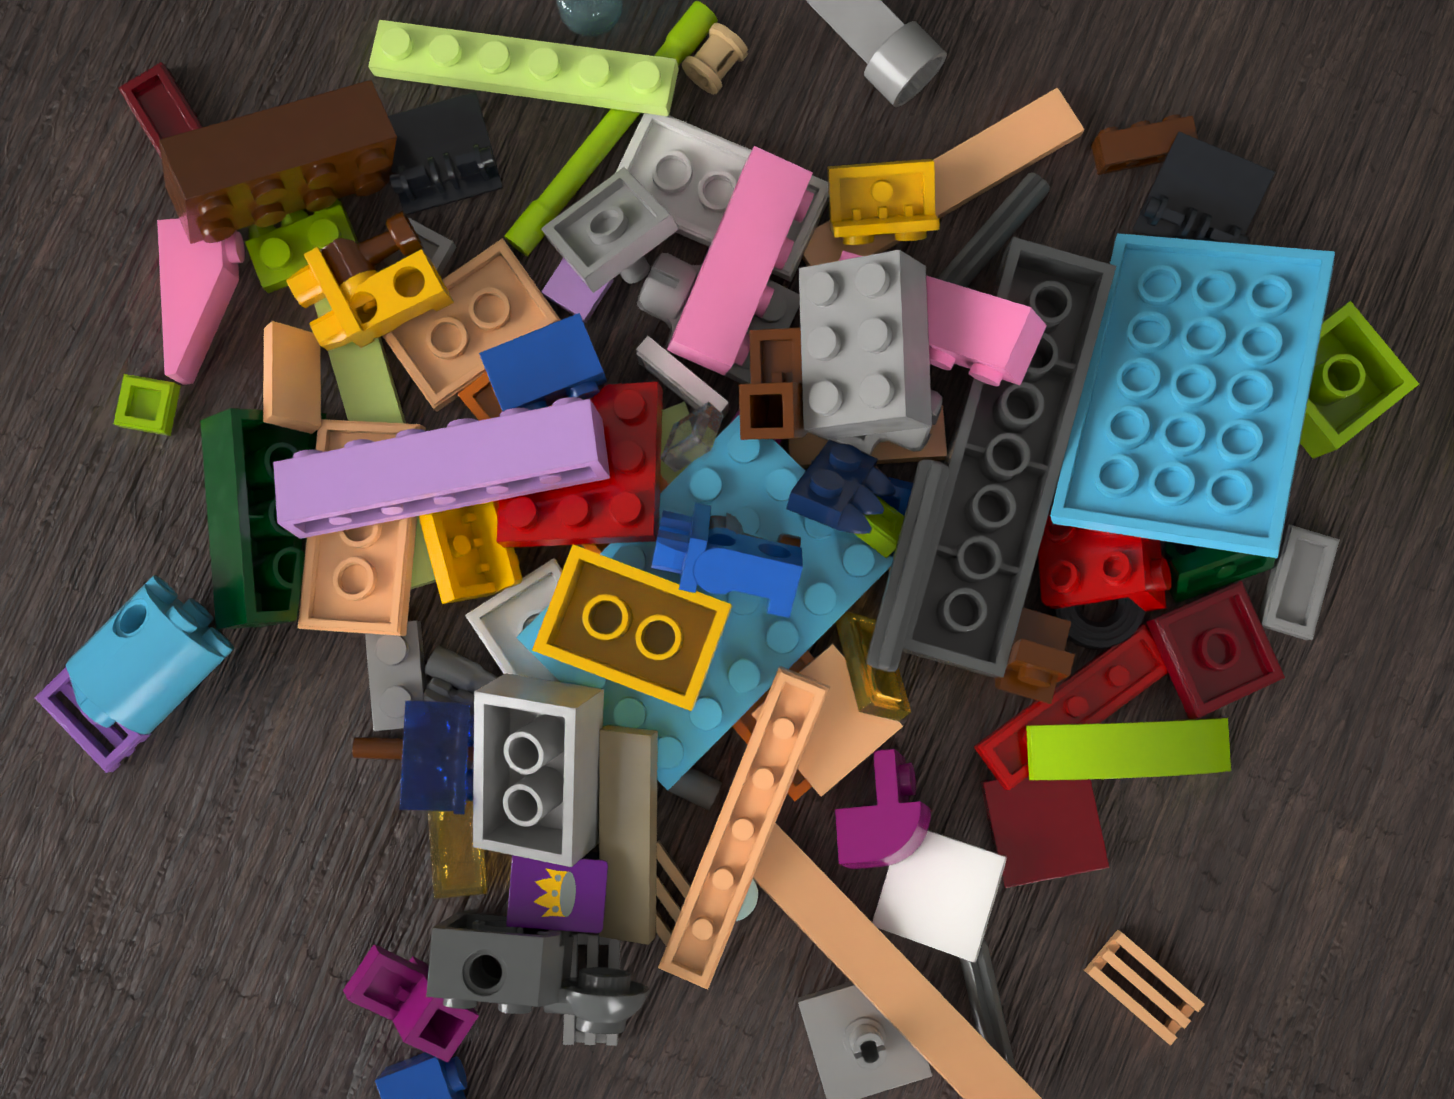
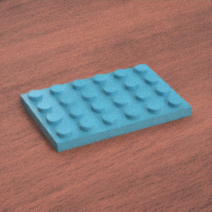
M1117 233L1110 261L1111 265L1116 266V270L1064 455L1050 514L1052 523L1278 558L1333 272L1335 252Z
M740 414L660 493L659 526L663 510L692 516L695 502L711 505L710 516L719 515L726 517V513L735 516L741 523L744 533L774 542L777 541L778 536L782 533L801 537L800 547L802 548L803 568L790 618L767 613V598L738 591L712 594L703 590L697 584L696 591L730 603L733 607L692 711L532 651L549 605L516 637L560 682L604 689V727L606 725L658 731L657 780L667 790L771 687L778 668L782 666L789 669L891 567L893 561L891 555L885 558L853 533L836 530L787 510L790 492L805 473V470L773 439L741 440ZM656 542L610 543L600 553V555L680 584L681 574L651 568Z

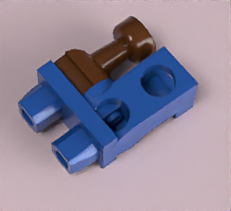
M695 502L692 516L663 510L651 568L681 574L679 590L696 593L698 584L703 590L712 594L738 591L767 598V613L790 618L803 568L802 548L800 547L801 537L782 533L778 536L777 541L774 542L744 533L741 523L735 516L726 513V517L719 515L710 516L711 505Z

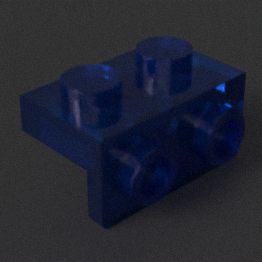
M405 701L399 810L454 811L453 814L465 815L466 801L473 802L474 769H468L469 747H474V714H471V702Z

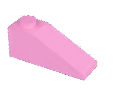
M179 218L157 220L164 371L166 376L182 385L194 384L239 282L238 263H243L245 260L244 242L240 232L235 230L232 236L220 242L206 243L202 240L190 244Z

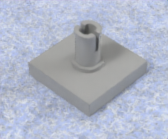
M625 167L541 228L550 243L593 293L618 274H620L625 282L630 284L642 280L650 271V265L644 255L679 230L671 214Z
M852 982L797 998L826 1099H860L932 1077L928 1061Z

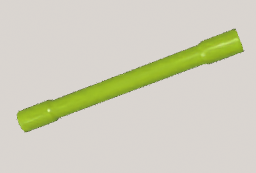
M694 1L668 33L666 41L654 56L676 59L679 66L687 56L692 55L709 34L711 26L718 22L717 17L706 5L699 1ZM610 109L539 198L529 204L504 235L506 241L528 257L545 236L541 228L559 215L640 113Z

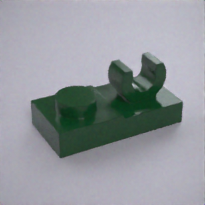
M1172 542L1165 545L1164 558L1169 565L1171 573V588L1168 591L1175 603L1270 570L1274 567L1275 558L1194 545L1189 546L1193 553L1182 555L1176 551Z

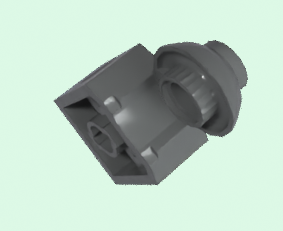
M458 911L432 928L426 997L443 998V1005L445 1007L469 1009L476 1007L478 1001L498 1003V1010L504 1013L525 1014L532 1011V1006H543L546 1013L575 1015L577 1017L576 1029L593 1034H618L625 1031L626 1019L634 1015L641 1008L649 993L648 986L631 981L630 972L607 967L583 968L579 970L578 977H571L574 940L571 931L506 926L507 915ZM492 956L499 961L502 969L494 964Z

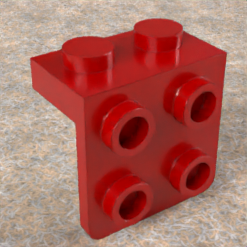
M1050 506L1038 550L1041 600L1043 604L1050 609H1059L1129 597L1145 612L1166 608L1165 590H1170L1171 573L1166 559L1162 558L1160 540L1053 524L1050 516L1052 506Z

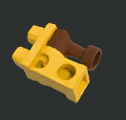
M404 211L386 220L388 231L360 243L344 238L335 239L321 250L316 247L303 254L309 265L301 268L286 280L294 297L304 308L327 298L332 311L309 323L318 343L327 351L344 346L350 342H354L362 348L374 342V338L390 333L401 324L431 309L437 312L454 303L434 263L422 250L424 249L423 244ZM398 250L403 255L408 256L378 272L375 266Z

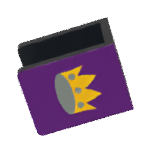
M588 852L573 867L512 855L506 926L600 933L604 928L608 862L599 859V852Z

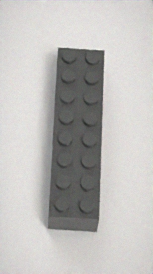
M1016 237L1012 238L1002 254L991 295L1032 307L1046 324V328L1021 385L1001 380L999 386H993L968 375L948 446L947 457L944 460V464L949 467L950 473L902 652L992 678L1004 677L1116 270L1115 265Z

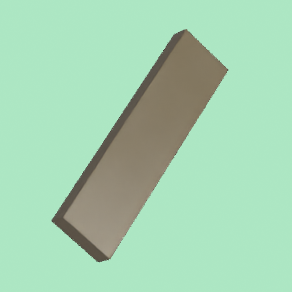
M606 725L599 730V859L608 862L604 928L599 933V937L647 945L656 938L658 731L613 725Z

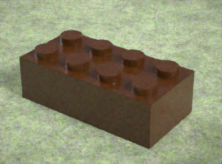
M368 80L159 140L167 192L190 244L202 240L206 243L220 242L234 234L235 230L254 224L258 227H268L279 223L287 214L303 209L311 212L320 211L334 204L338 198L355 193L358 196H368L380 191L390 181L389 174L392 169L397 135L372 80Z

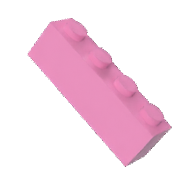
M753 147L696 278L667 351L721 375H725L734 363L740 366L743 365L750 351V338L746 332L754 315L760 318L763 317L774 293V288L766 285L773 267L782 270L792 250L794 241L786 237L793 220L800 223L803 221L812 202L814 193L806 190L813 172L761 148Z
M843 250L839 261L862 256ZM926 276L930 364L945 370H951L954 364L969 368L968 374L993 386H999L1001 380L1021 385L1046 328V324L1032 307Z

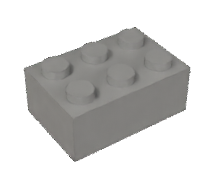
M895 250L799 268L804 430L831 439L932 427L926 266L903 251Z
M505 673L474 691L473 847L573 867L599 843V730L603 728L604 689Z

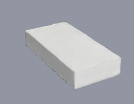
M647 336L638 346L636 354L639 364L710 423L718 425L729 412V402L652 338Z

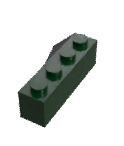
M229 408L200 420L216 630L268 627L296 621L305 553L301 551L303 538L299 539L277 523L273 462L291 459L299 451L316 450L318 430L310 434L263 422V410ZM321 413V419H326V413Z

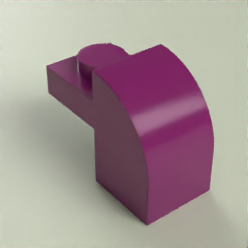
M895 749L873 752L877 805L835 809L840 865L850 869L890 866L899 863L919 848L927 834L931 808L921 801L909 802L908 796L916 794L914 768L912 763H906L905 757Z
M373 944L343 989L347 1000L393 1021L404 1043L449 1062L479 1017L475 1008L456 1009L445 1007L443 1005V998L426 997L429 965L414 956L408 961Z

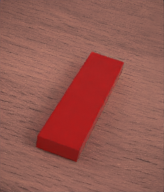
M1144 624L1139 625L1138 629L1127 640L1113 647H1108L1055 687L1051 704L1036 700L973 746L1004 790H1011L1029 776L1026 726L1099 724L1168 673L1152 634Z

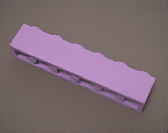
M577 397L562 398L555 401L550 407L535 410L512 408L503 411L500 417L481 421L470 418L457 419L450 422L446 428L431 431L407 429L398 432L396 438L376 442L367 439L353 440L347 442L344 448L326 452L303 450L295 453L291 459L273 462L277 523L299 539L610 479L602 417L590 399L583 400Z

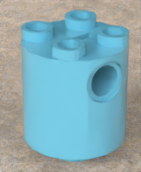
M153 575L65 665L70 676L77 704L89 718L103 727L110 728L115 722H118L131 731L139 734H150L234 650L232 643L223 634L212 627H208L213 621V617L200 603L189 598L183 604L177 599L178 595L175 590L156 575Z

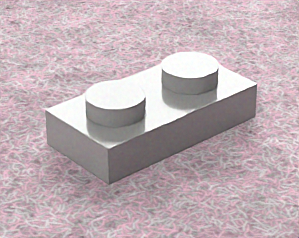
M408 621L406 636L365 634L373 730L382 731L430 725L429 705L423 700L427 684L421 621Z

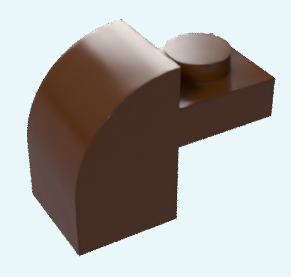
M801 328L749 330L751 384H739L740 439L803 438L808 431L804 430Z
M1023 608L1004 677L995 678V687L1003 691L1051 704L1056 683L1070 676L1075 654L1064 651L1071 621Z

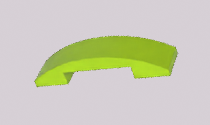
M1228 718L1026 726L1029 780L1142 778L1231 771Z

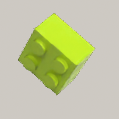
M1351 301L1323 319L1300 444L1313 459L1340 448L1419 385L1413 375Z

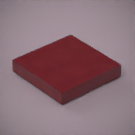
M1242 581L1232 583L1146 621L1189 719L1200 718L1285 678Z
M1028 776L1011 790H1004L997 779L980 781L995 853L1007 856L1001 877L1002 887L1010 888L1109 868L1091 779L1029 780Z

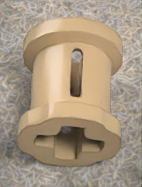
M714 23L709 29L708 40L694 57H686L682 62V68L686 75L701 89L711 94H717L722 88L721 80L736 61H744L748 55V48L743 40L728 27L720 23Z

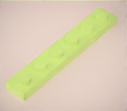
M379 20L368 66L374 76L668 117L679 70L677 61L673 58Z

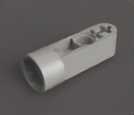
M806 0L867 63L864 76L895 108L904 105L918 94L936 75L947 57V53L916 21L904 24L881 0Z

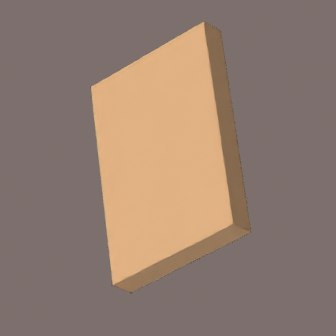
M503 238L442 279L454 301L453 304L437 312L431 309L401 324L390 333L383 335L385 341L436 412L458 398L457 394L486 372L479 355L480 352L561 320Z

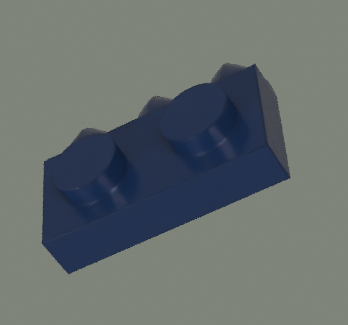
M829 439L791 490L786 509L839 531L866 534L871 532L872 527L863 514H883L884 508L877 496H893L896 493V489L884 472L876 467L878 458L862 453L853 445L840 444Z

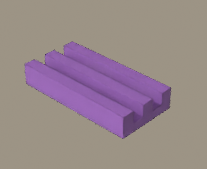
M66 667L34 697L106 773L114 772L121 765L119 763L121 760L129 757L136 750L135 747L140 742H144L152 735L151 733L139 734L118 723L128 734L125 738L113 725L110 728H106L94 722L77 704ZM59 691L115 747L111 753L55 696Z

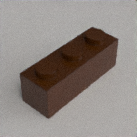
M1180 114L1165 117L1162 119V122L1150 124V121L1145 120L1134 123L1130 128L1119 130L1118 127L1103 129L1091 144L1097 174L1102 175L1163 163L1178 131L1198 139L1193 116L1181 118Z

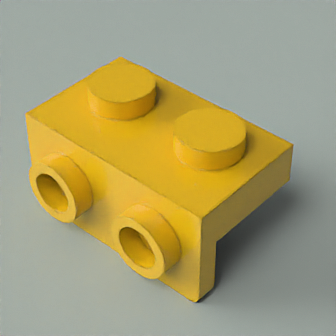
M932 159L827 166L830 230L834 237H843V244H870L874 242V235L895 233V240L916 241L927 238L926 231L940 230V221L935 213V170Z
M499 500L419 516L442 604L491 596L506 588L522 583L519 560L514 547L503 548L496 542Z

